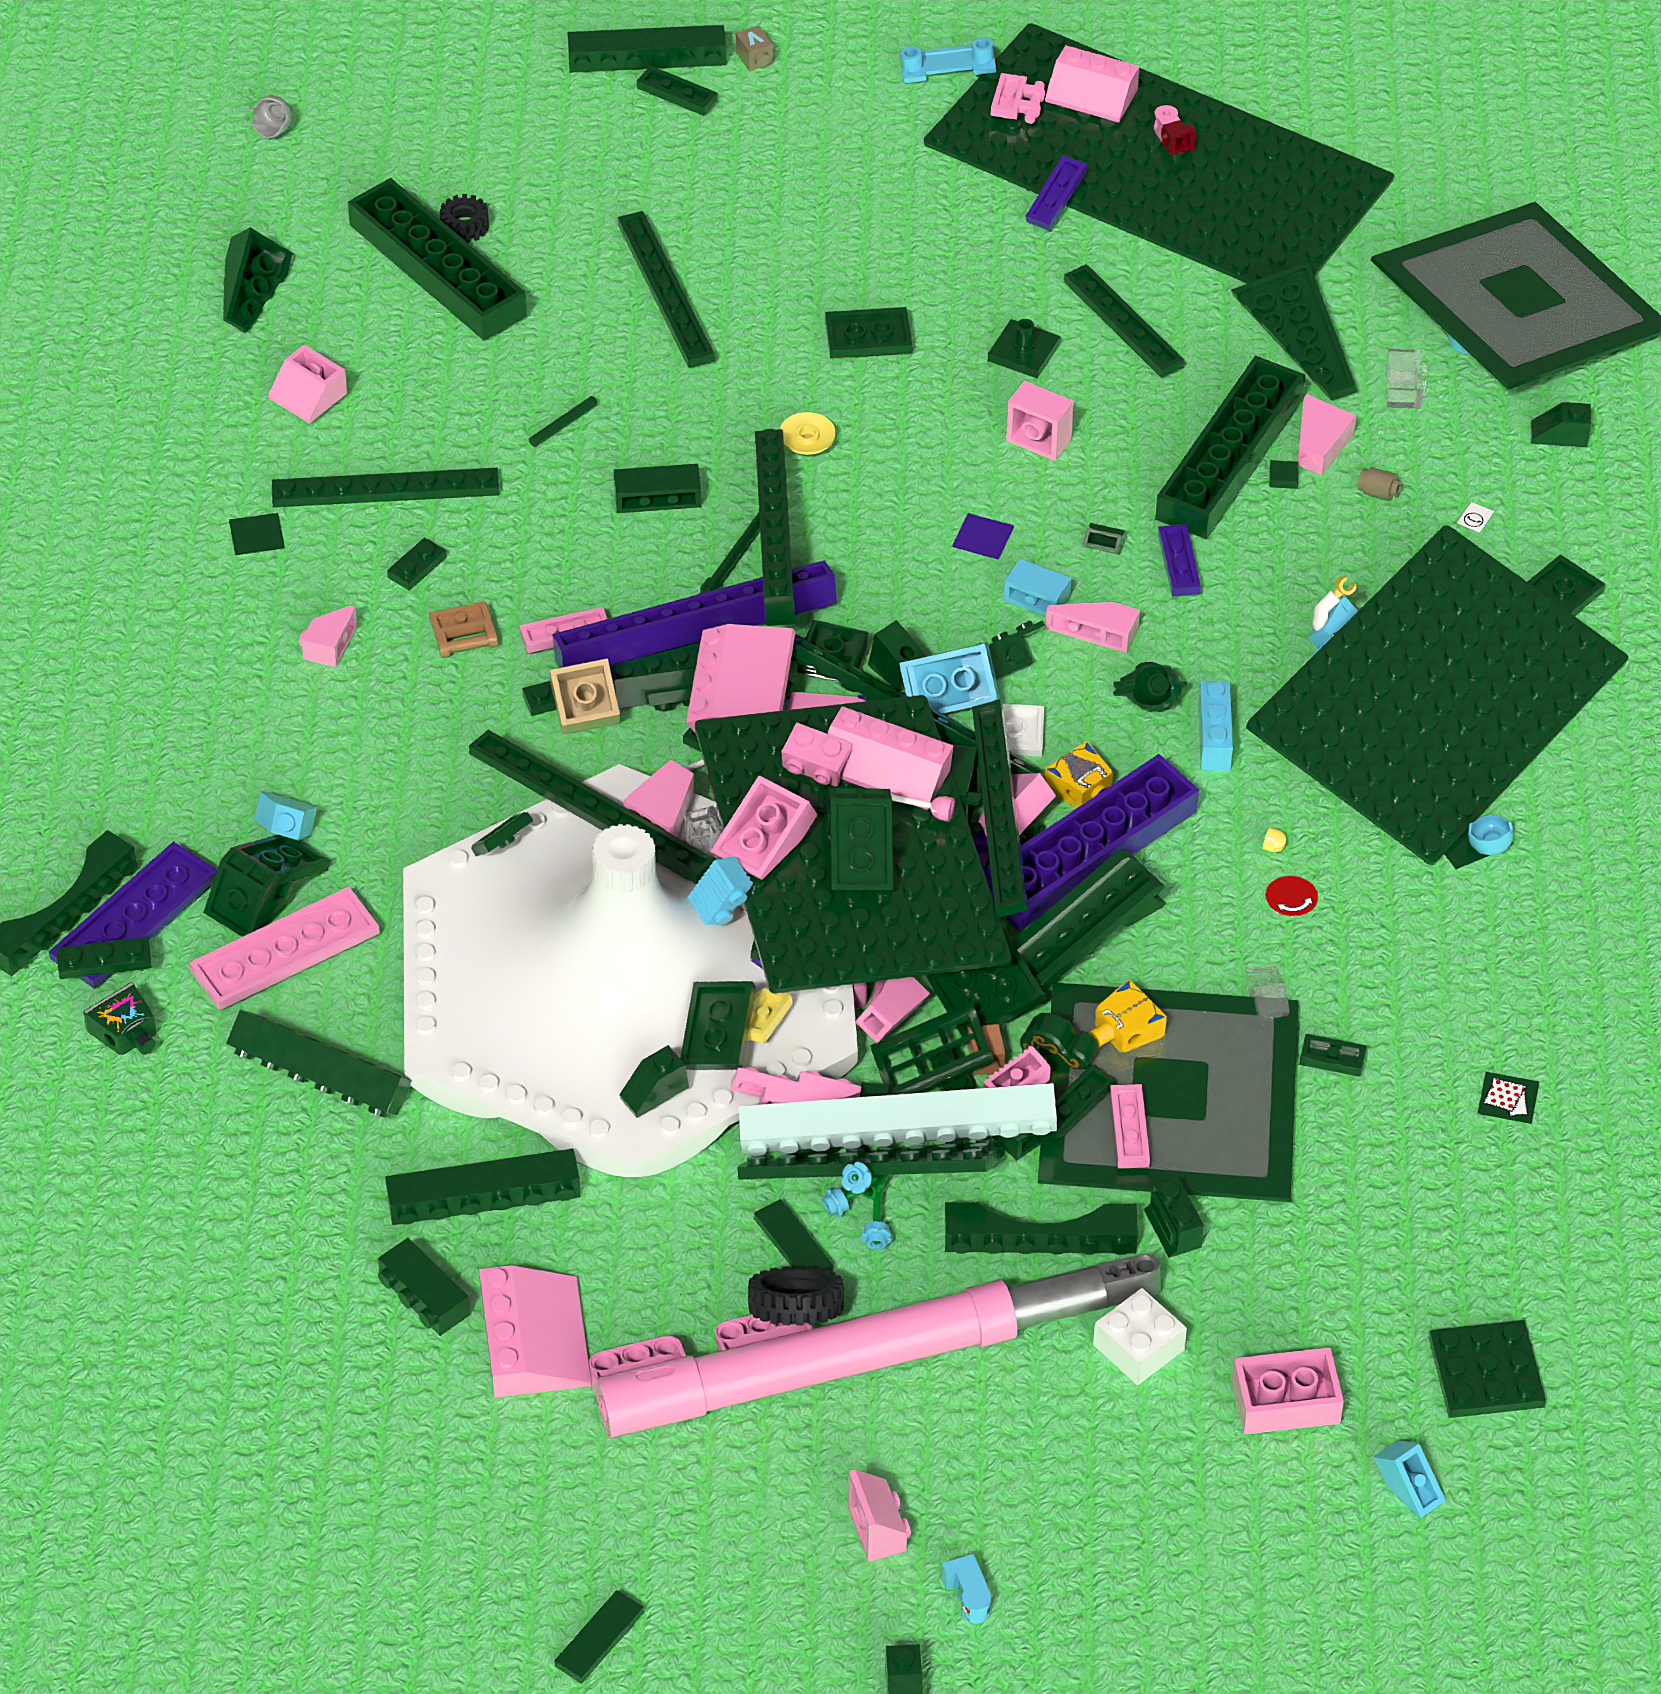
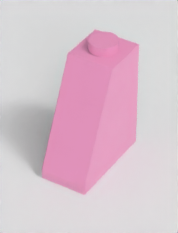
M1307 394L1304 397L1298 466L1322 476L1354 435L1356 415Z
M669 760L624 799V807L677 837L694 794V773L687 767Z
M1040 773L1012 774L1019 835L1056 796ZM983 812L982 816L979 819V823L985 829L984 832L987 836L985 816Z

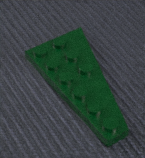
M1309 262L1231 289L1237 301L1331 401L1358 392Z

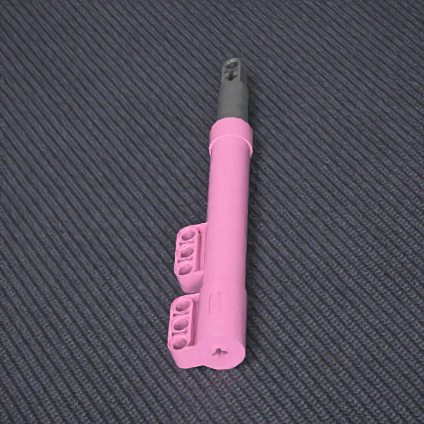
M1141 1254L1009 1287L1000 1279L967 1287L960 1293L817 1328H812V1325L808 1323H803V1326H796V1323H791L790 1326L783 1325V1322L771 1324L770 1321L763 1322L760 1321V1318L756 1319L753 1315L720 1323L715 1329L717 1352L694 1358L691 1355L686 1356L681 1342L673 1336H662L595 1353L589 1360L592 1389L599 1406L607 1436L612 1439L702 1417L708 1411L973 1346L982 1348L1015 1340L1018 1329L1119 1305L1141 1288L1149 1295L1154 1296L1161 1288L1160 1262L1153 1255Z

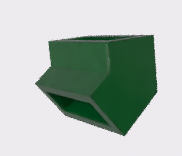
M1090 523L1089 528L1086 530L1083 546L1120 555L1124 544L1125 530Z

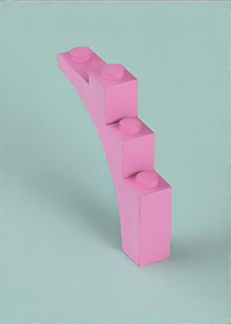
M914 977L875 981L871 1000L866 1010L856 1020V1023L876 1043H879L910 1016L930 993Z

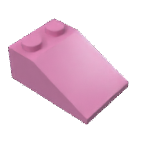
M758 776L710 852L721 859L732 856L738 858L737 861L741 863L740 866L744 867L743 870L762 880L803 839L817 817V813L809 801Z

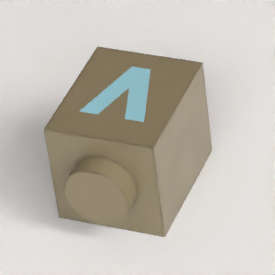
M759 25L736 33V54L749 72L773 64V44Z

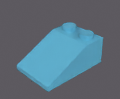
M988 642L899 663L906 695L926 696L930 708L940 714L1000 699Z

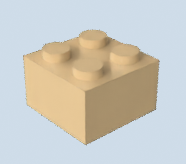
M608 658L550 670V682L562 735L618 724L620 722V712Z

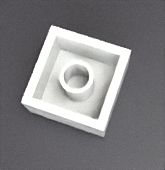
M1141 1288L1095 1322L1093 1345L1138 1386L1185 1350L1187 1328Z

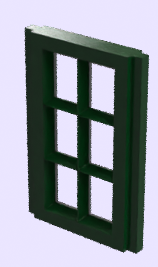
M973 1002L902 1031L879 1043L870 1045L883 1084L890 1085L889 1095L923 1093L995 1062ZM968 1022L972 1033L949 1042L945 1031ZM939 1034L943 1045L919 1055L915 1044ZM975 1039L978 1051L955 1060L952 1049ZM909 1047L913 1058L890 1068L886 1057ZM946 1052L949 1063L925 1073L922 1062ZM916 1065L919 1076L896 1086L893 1074Z

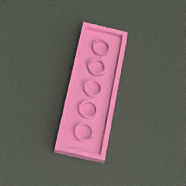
M348 886L189 962V970L220 1011L380 934L379 925Z

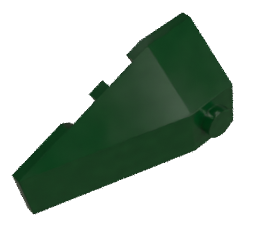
M251 227L231 237L225 258L223 320L244 333L248 332L263 311L262 308L265 303L275 294L274 291L277 286L287 277L293 253Z

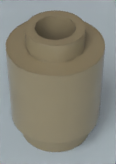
M1374 467L1370 469L1363 468L1358 480V490L1363 491L1365 495L1391 501L1393 497H1398L1402 486V481L1398 480V474Z

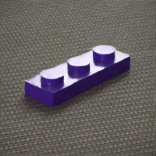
M1063 155L1026 214V222L1051 231L1087 172V164Z
M1187 524L1158 526V537L1171 595L1200 594L1201 585Z

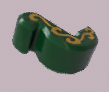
M1040 1013L1035 1016L1020 1039L1023 1053L1024 1050H1028L1029 1046H1033L1036 1050L1042 1046L1070 1067L1078 1070L1086 1069L1099 1049L1098 1042L1094 1036L1088 1031H1081L1080 1034L1077 1033L1069 1021L1056 1013Z

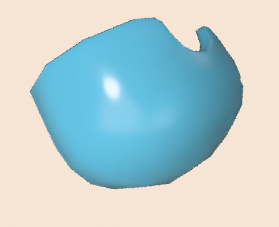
M1492 814L1479 817L1475 822L1469 824V842L1481 854L1489 856L1501 854L1508 849L1513 840L1512 823L1501 816Z

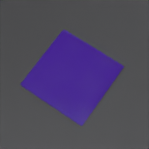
M968 513L952 547L999 559L1014 529V525Z

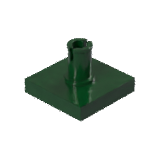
M1010 319L988 352L987 361L1038 379L1059 347L1061 336L1034 327V323L1030 319H1021L1019 321Z

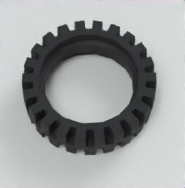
M782 1266V1269L775 1267L770 1268V1271H760V1274H754L753 1278H750L748 1282L749 1313L753 1314V1317L756 1319L760 1318V1321H770L771 1324L783 1322V1325L790 1326L791 1323H796V1326H803V1323L813 1325L816 1324V1321L821 1323L827 1322L828 1319H834L837 1315L842 1314L844 1309L843 1279H841L839 1274L836 1275V1272H827V1269L824 1268L815 1270L813 1266H808L807 1268L802 1266H795V1268Z

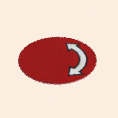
M1283 876L1275 879L1268 885L1265 893L1268 905L1277 913L1285 916L1296 917L1305 915L1312 911L1318 902V893L1313 884L1298 876Z

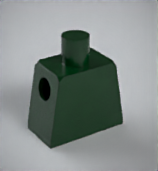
M895 620L875 633L868 666L894 689L902 691L905 687L899 663L926 656L902 625Z

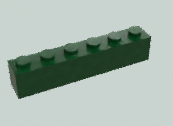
M724 25L567 32L570 73L647 69L650 65L656 68L726 65Z
M241 1009L226 1042L227 1045L236 1048L234 1054L249 1060L253 1056L262 1059L260 1065L274 1071H278L279 1067L289 1071L288 1077L302 1083L309 1079L316 1082L315 1089L327 1094H332L333 1090L343 1094L341 1100L356 1106L360 1102L369 1105V1112L384 1118L387 1113L398 1115L412 1081L253 1012Z
M574 1148L385 1176L392 1225H408L418 1221L441 1220L458 1215H474L478 1212L506 1210L525 1205L534 1206L545 1202L567 1201L580 1197V1178Z

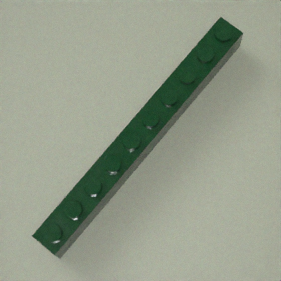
M765 429L763 431H755L766 626L790 625L796 623L783 429Z

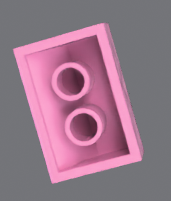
M1065 45L1056 60L1045 102L1120 122L1138 90L1139 66Z

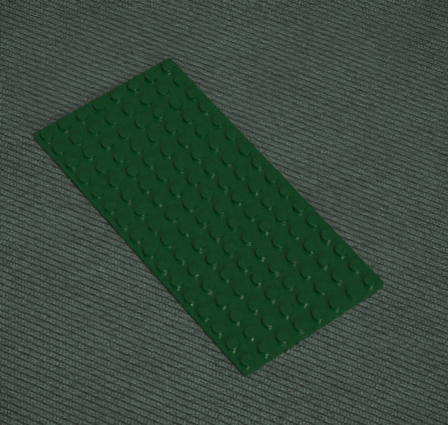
M1033 23L1027 24L995 59L996 72L982 74L924 137V145L1036 194L1040 193L1063 155L1087 164V172L1066 204L1067 207L1247 284L1309 262L1315 277L1394 180V174L1390 171L1142 68H1139L1138 90L1120 122L1045 102L1056 60L1065 45L1116 60L1120 59ZM1001 73L1027 77V84L1034 85L1036 81H1042L1045 84V97L1039 104L1041 106L1040 114L1035 118L1034 123H1027L1024 113H1018L1017 120L991 116V106ZM1023 97L1022 99L1030 101V99L1027 97ZM1163 105L1175 107L1183 125L1191 124L1196 130L1195 148L1193 150L1170 156L1154 131L1156 121L1155 110Z

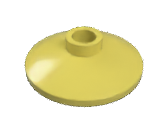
M803 412L788 417L780 427V429H783L784 446L799 454L820 453L829 448L835 439L833 423L825 416L817 413Z

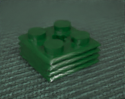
M813 620L805 640L859 669L868 646V632ZM797 663L798 673L836 681L841 684V682L834 678L820 676L816 673V669L808 664L802 665Z

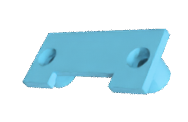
M978 38L972 42V45L921 51L916 46H908L903 48L900 53L904 83L926 81V75L972 69L974 75L996 72L993 42L989 38Z

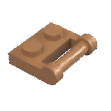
M485 601L429 613L430 623L441 658L449 657L450 653L483 646H488L489 648L498 646L496 632ZM485 632L484 635L447 642L449 638Z

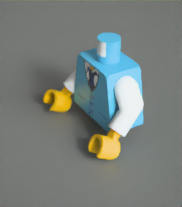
M1346 576L1339 577L1336 580V589L1334 591L1330 590L1314 607L1313 630L1309 637L1318 649L1313 655L1358 612L1345 596L1341 597L1342 594L1350 595L1356 590L1355 583L1350 584L1346 590H1343L1342 585L1348 579Z

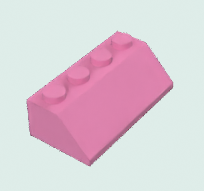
M843 706L829 728V735L852 743V750L840 772V779L864 788L890 789L893 795L932 802L950 772L953 745Z

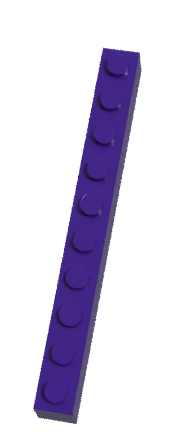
M825 560L792 569L795 616L837 603L835 575ZM763 577L554 633L552 638L555 662L559 668L608 658L609 665L701 641L702 631L726 624L750 626L766 624Z

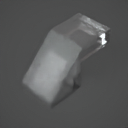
M1276 964L1245 967L1249 997H1254L1257 1018L1288 1016L1290 1011L1285 982Z

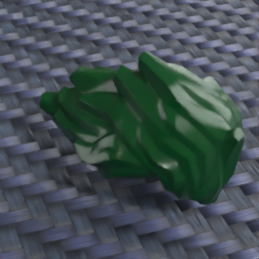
M1142 662L1135 667L1134 671L1121 677L1120 681H1114L1113 685L1116 690L1113 694L1114 696H1126L1142 710L1162 712L1177 704L1182 688L1187 683L1182 681L1175 670L1169 665H1160L1156 662Z

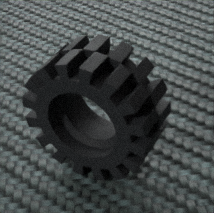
M462 194V198L455 195L453 196V201L448 198L446 199V204L442 203L440 220L462 239H466L467 243L471 242V238L477 241L480 239L479 235L482 237L486 235V231L489 229L487 204L483 203L481 198L476 200L475 195L467 198V194ZM469 217L470 219L460 220L458 218Z

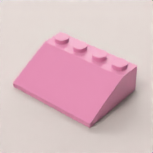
M726 624L703 630L686 720L688 726L695 732L694 727L697 720L783 711L795 638L794 629Z
M512 1265L479 1269L494 1398L590 1387L591 1377L577 1277Z

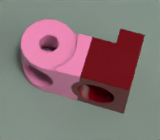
M1169 105L1158 107L1155 110L1156 121L1154 131L1170 156L1193 150L1195 148L1196 132L1191 124L1183 125L1175 107Z

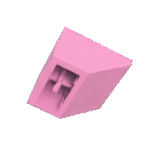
M303 345L285 359L268 397L273 402L310 424L347 394L345 369Z

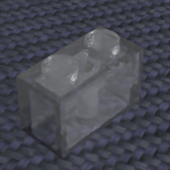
M1388 349L1386 363L1388 408L1421 409L1422 397L1427 398L1428 381H1423V378H1426L1427 361H1422V350Z

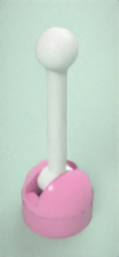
M891 792L892 801L930 808L935 818L948 822L951 820L955 803L952 797L939 796L932 802L893 795Z

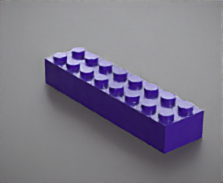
M1160 754L1156 755L1021 845L1028 910L1004 917L1021 931L1040 918L1117 851L1127 849L1133 855L1194 814L1197 809L1200 790ZM988 867L984 870V874L994 901L991 868Z

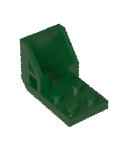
M829 788L823 798V814L827 835H830V892H892L891 790Z
M274 835L231 847L220 860L203 913L238 935L246 936L268 925L285 903L292 881L328 871L331 860L299 840L282 835Z

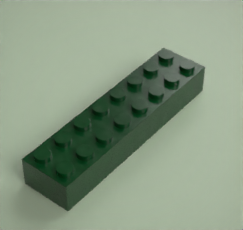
M392 178L348 201L350 226L483 341L527 316L525 291Z
M1254 356L1157 495L1155 520L1168 525L1187 524L1189 533L1207 539L1303 399L1305 374Z

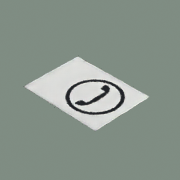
M1471 502L1457 524L1480 533L1494 511Z

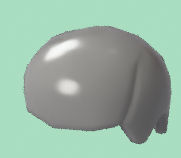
M274 95L262 97L252 109V112H254L252 127L259 136L267 139L274 138L289 128L291 123L290 107L281 97Z

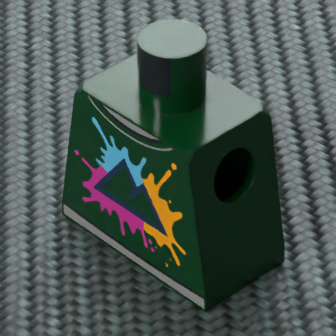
M132 982L83 1011L88 1033L119 1055H124L134 1048L141 1054L146 1055L156 1046V1041L152 1038L156 1034L153 1013Z

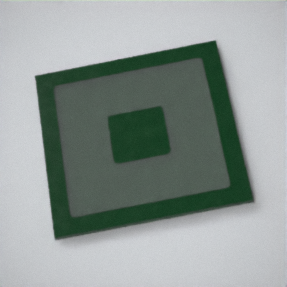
M1536 202L1374 255L1370 260L1508 390L1661 335V315Z
M1054 982L1052 987L1051 1013L1064 1017L1071 1023L1077 1033L1080 1034L1081 1031L1089 1032L1096 1028L1095 1014L1097 1006L1119 987ZM1140 989L1167 1016L1165 1036L1125 1053L1119 1052L1110 1042H1107L1099 1047L1088 1067L1094 1065L1116 1080V1085L1142 1084L1150 1156L1149 1167L1118 1168L1109 1093L1057 1144L1046 1136L1041 1135L1038 1183L1153 1192L1154 1184L1179 1177L1188 1195L1290 1202L1298 1000ZM1048 1051L1047 1063L1051 1071L1050 1080L1045 1084L1054 1083L1056 1099L1086 1069H1073Z

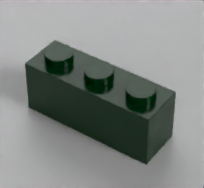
M698 463L613 469L617 513L701 507V484Z
M408 1237L378 1258V1278L387 1289L392 1288L398 1294L401 1303L408 1309L412 1308L418 1314L420 1321L426 1328H432L441 1336L470 1316L469 1296Z

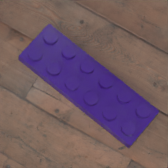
M173 841L49 951L50 960L58 964L56 948L148 937L150 940L214 882L217 869ZM112 973L77 978L95 989Z

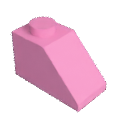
M348 606L312 619L308 629L302 631L299 645L303 647V657L305 660L337 667L357 628L356 608L354 606Z

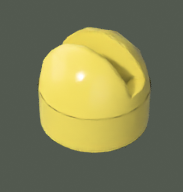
M1269 827L1262 849L1269 852L1282 851L1286 845L1285 834L1279 829Z

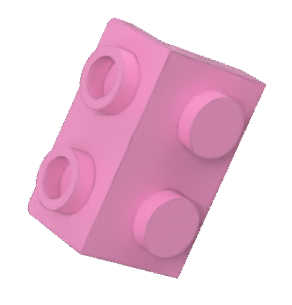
M796 723L782 749V765L791 773L804 774L814 778L820 784H830L837 787L840 782V772L852 750V743Z

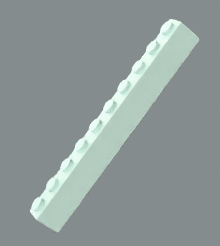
M1054 1083L738 1106L742 1154L748 1153L753 1156H760L766 1152L773 1151L788 1154L801 1149L825 1151L830 1147L842 1146L847 1149H855L861 1145L869 1144L885 1147L897 1142H906L908 1144H920L924 1140L950 1142L956 1138L965 1137L980 1140L993 1135L1015 1137L1020 1133L1045 1135L1051 1131H1057Z

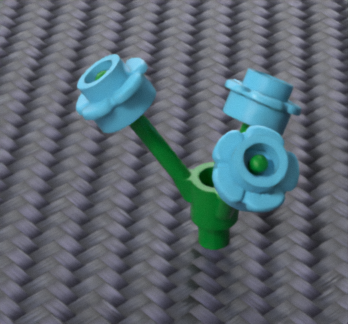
M856 1162L854 1165L848 1164L842 1172L844 1176L842 1178V1185L849 1192L844 1194L839 1187L832 1190L827 1188L825 1190L826 1195L822 1198V1204L829 1215L835 1214V1216L841 1217L843 1212L849 1210L847 1200L860 1194L867 1199H872L873 1222L864 1226L861 1241L867 1243L870 1249H883L892 1241L889 1226L880 1222L881 1190L885 1187V1182L889 1179V1175H871L867 1166L861 1162Z

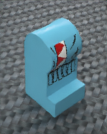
M974 1554L942 1563V1583L946 1590L955 1588L961 1601L963 1618L973 1624L986 1621L991 1611V1593Z

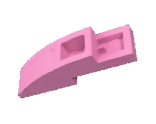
M738 1067L731 1079L729 1090L759 1097L758 1105L857 1098L861 1091V1086L854 1085L847 1079L834 1080L826 1078L815 1071H801L797 1079L791 1081L789 1077L784 1075L772 1076L760 1073L758 1069L753 1067Z

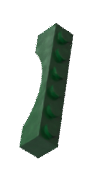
M106 830L87 847L86 859L80 875L73 886L61 898L34 914L2 921L0 923V969L12 977L20 969L25 968L33 957L41 950L48 948L59 934L67 931L76 919L83 913L88 912L102 896L110 893L114 886L125 876H129L137 866L134 846Z
M945 1202V1252H955L958 1254L967 1252H987L989 1254L1051 1253L1055 1255L1063 1253H1083L1086 1255L1095 1253L1136 1254L1138 1238L1136 1204H1103L1093 1212L1076 1219L1060 1223L1037 1224L1005 1218L989 1211L978 1203Z

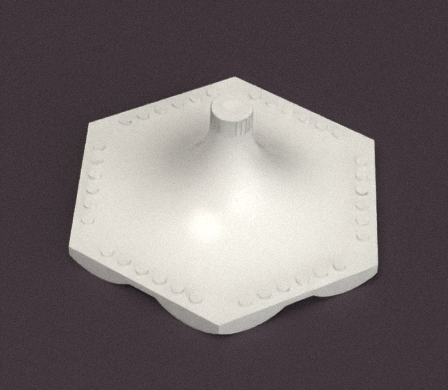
M618 764L581 783L624 807V799L651 776ZM694 793L677 837L716 860L721 859L710 852L723 832L716 802ZM546 799L519 812H528L533 822L514 834L516 840L504 848L500 849L498 846L489 853L475 856L471 845L509 818L403 868L405 1078L412 1080L410 1085L421 1094L444 1107L465 1115L479 1118H504L540 1133L558 1150L574 1148L576 1161L595 1170L621 1177L650 1176L682 1164L709 1146L729 1125L739 1121L738 1106L758 1105L759 1097L729 1090L731 1079L736 1070H686L689 1088L638 1118L634 1116L620 1099V1092L643 1059L667 1045L680 1058L694 982L753 981L756 986L755 993L763 988L768 989L763 969L750 959L754 936L747 912L739 905L732 912L733 918L725 925H705L687 897L693 891V888L696 887V884L655 861V844L653 839L650 838L649 833H645V830L639 829L637 826L632 827L629 824H626V826L619 824L618 826H610L609 829L606 828L602 831ZM853 984L784 992L791 994L793 1004L765 1044L747 1040L742 1068L753 1067L758 1069L760 1073L772 1076L784 1075L789 1077L791 1081H795L801 1071H815L826 1078L840 1079L858 1062Z

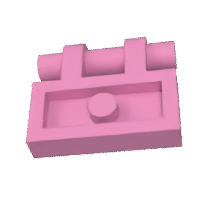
M1001 73L991 106V116L1017 120L1018 113H1024L1025 121L1029 124L1034 123L1035 118L1040 114L1041 106L1039 104L1045 97V84L1042 81H1036L1034 85L1027 84V77ZM1023 97H1027L1030 99V101L1022 99Z

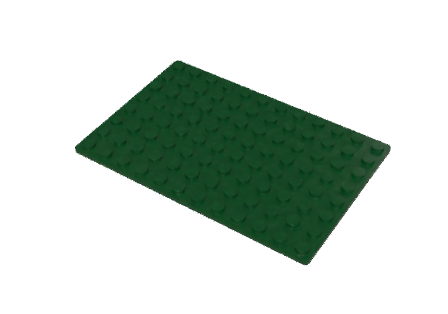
M1445 525L1248 720L1246 728L1429 865H1435L1469 829V824L1482 816L1626 664L1628 655L1455 529Z
M917 695L711 718L695 722L696 736L723 831L758 776L809 801L817 813V817L803 839L762 880L749 873L746 874L750 877L753 885L746 893L747 899L744 905L768 989L771 993L809 990L1010 964L1011 953L995 910V904L951 770L935 798L939 796L954 798V810L949 822L935 818L930 808L926 810L915 805L892 801L893 891L830 892V835H827L823 798L829 788L864 787L840 779L837 787L830 784L823 785L812 777L791 773L782 765V749L796 723L828 734L829 728L842 706L941 741L926 696Z

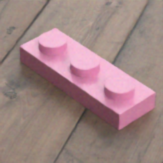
M599 607L519 625L525 649L527 654L554 648L552 638L554 633L608 618L604 608Z
M1142 1084L1110 1085L1118 1168L1149 1167L1150 1156Z

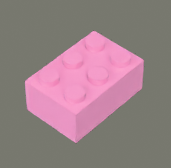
M1331 1348L1234 1358L1232 1385L1244 1434L1340 1424L1344 1401Z

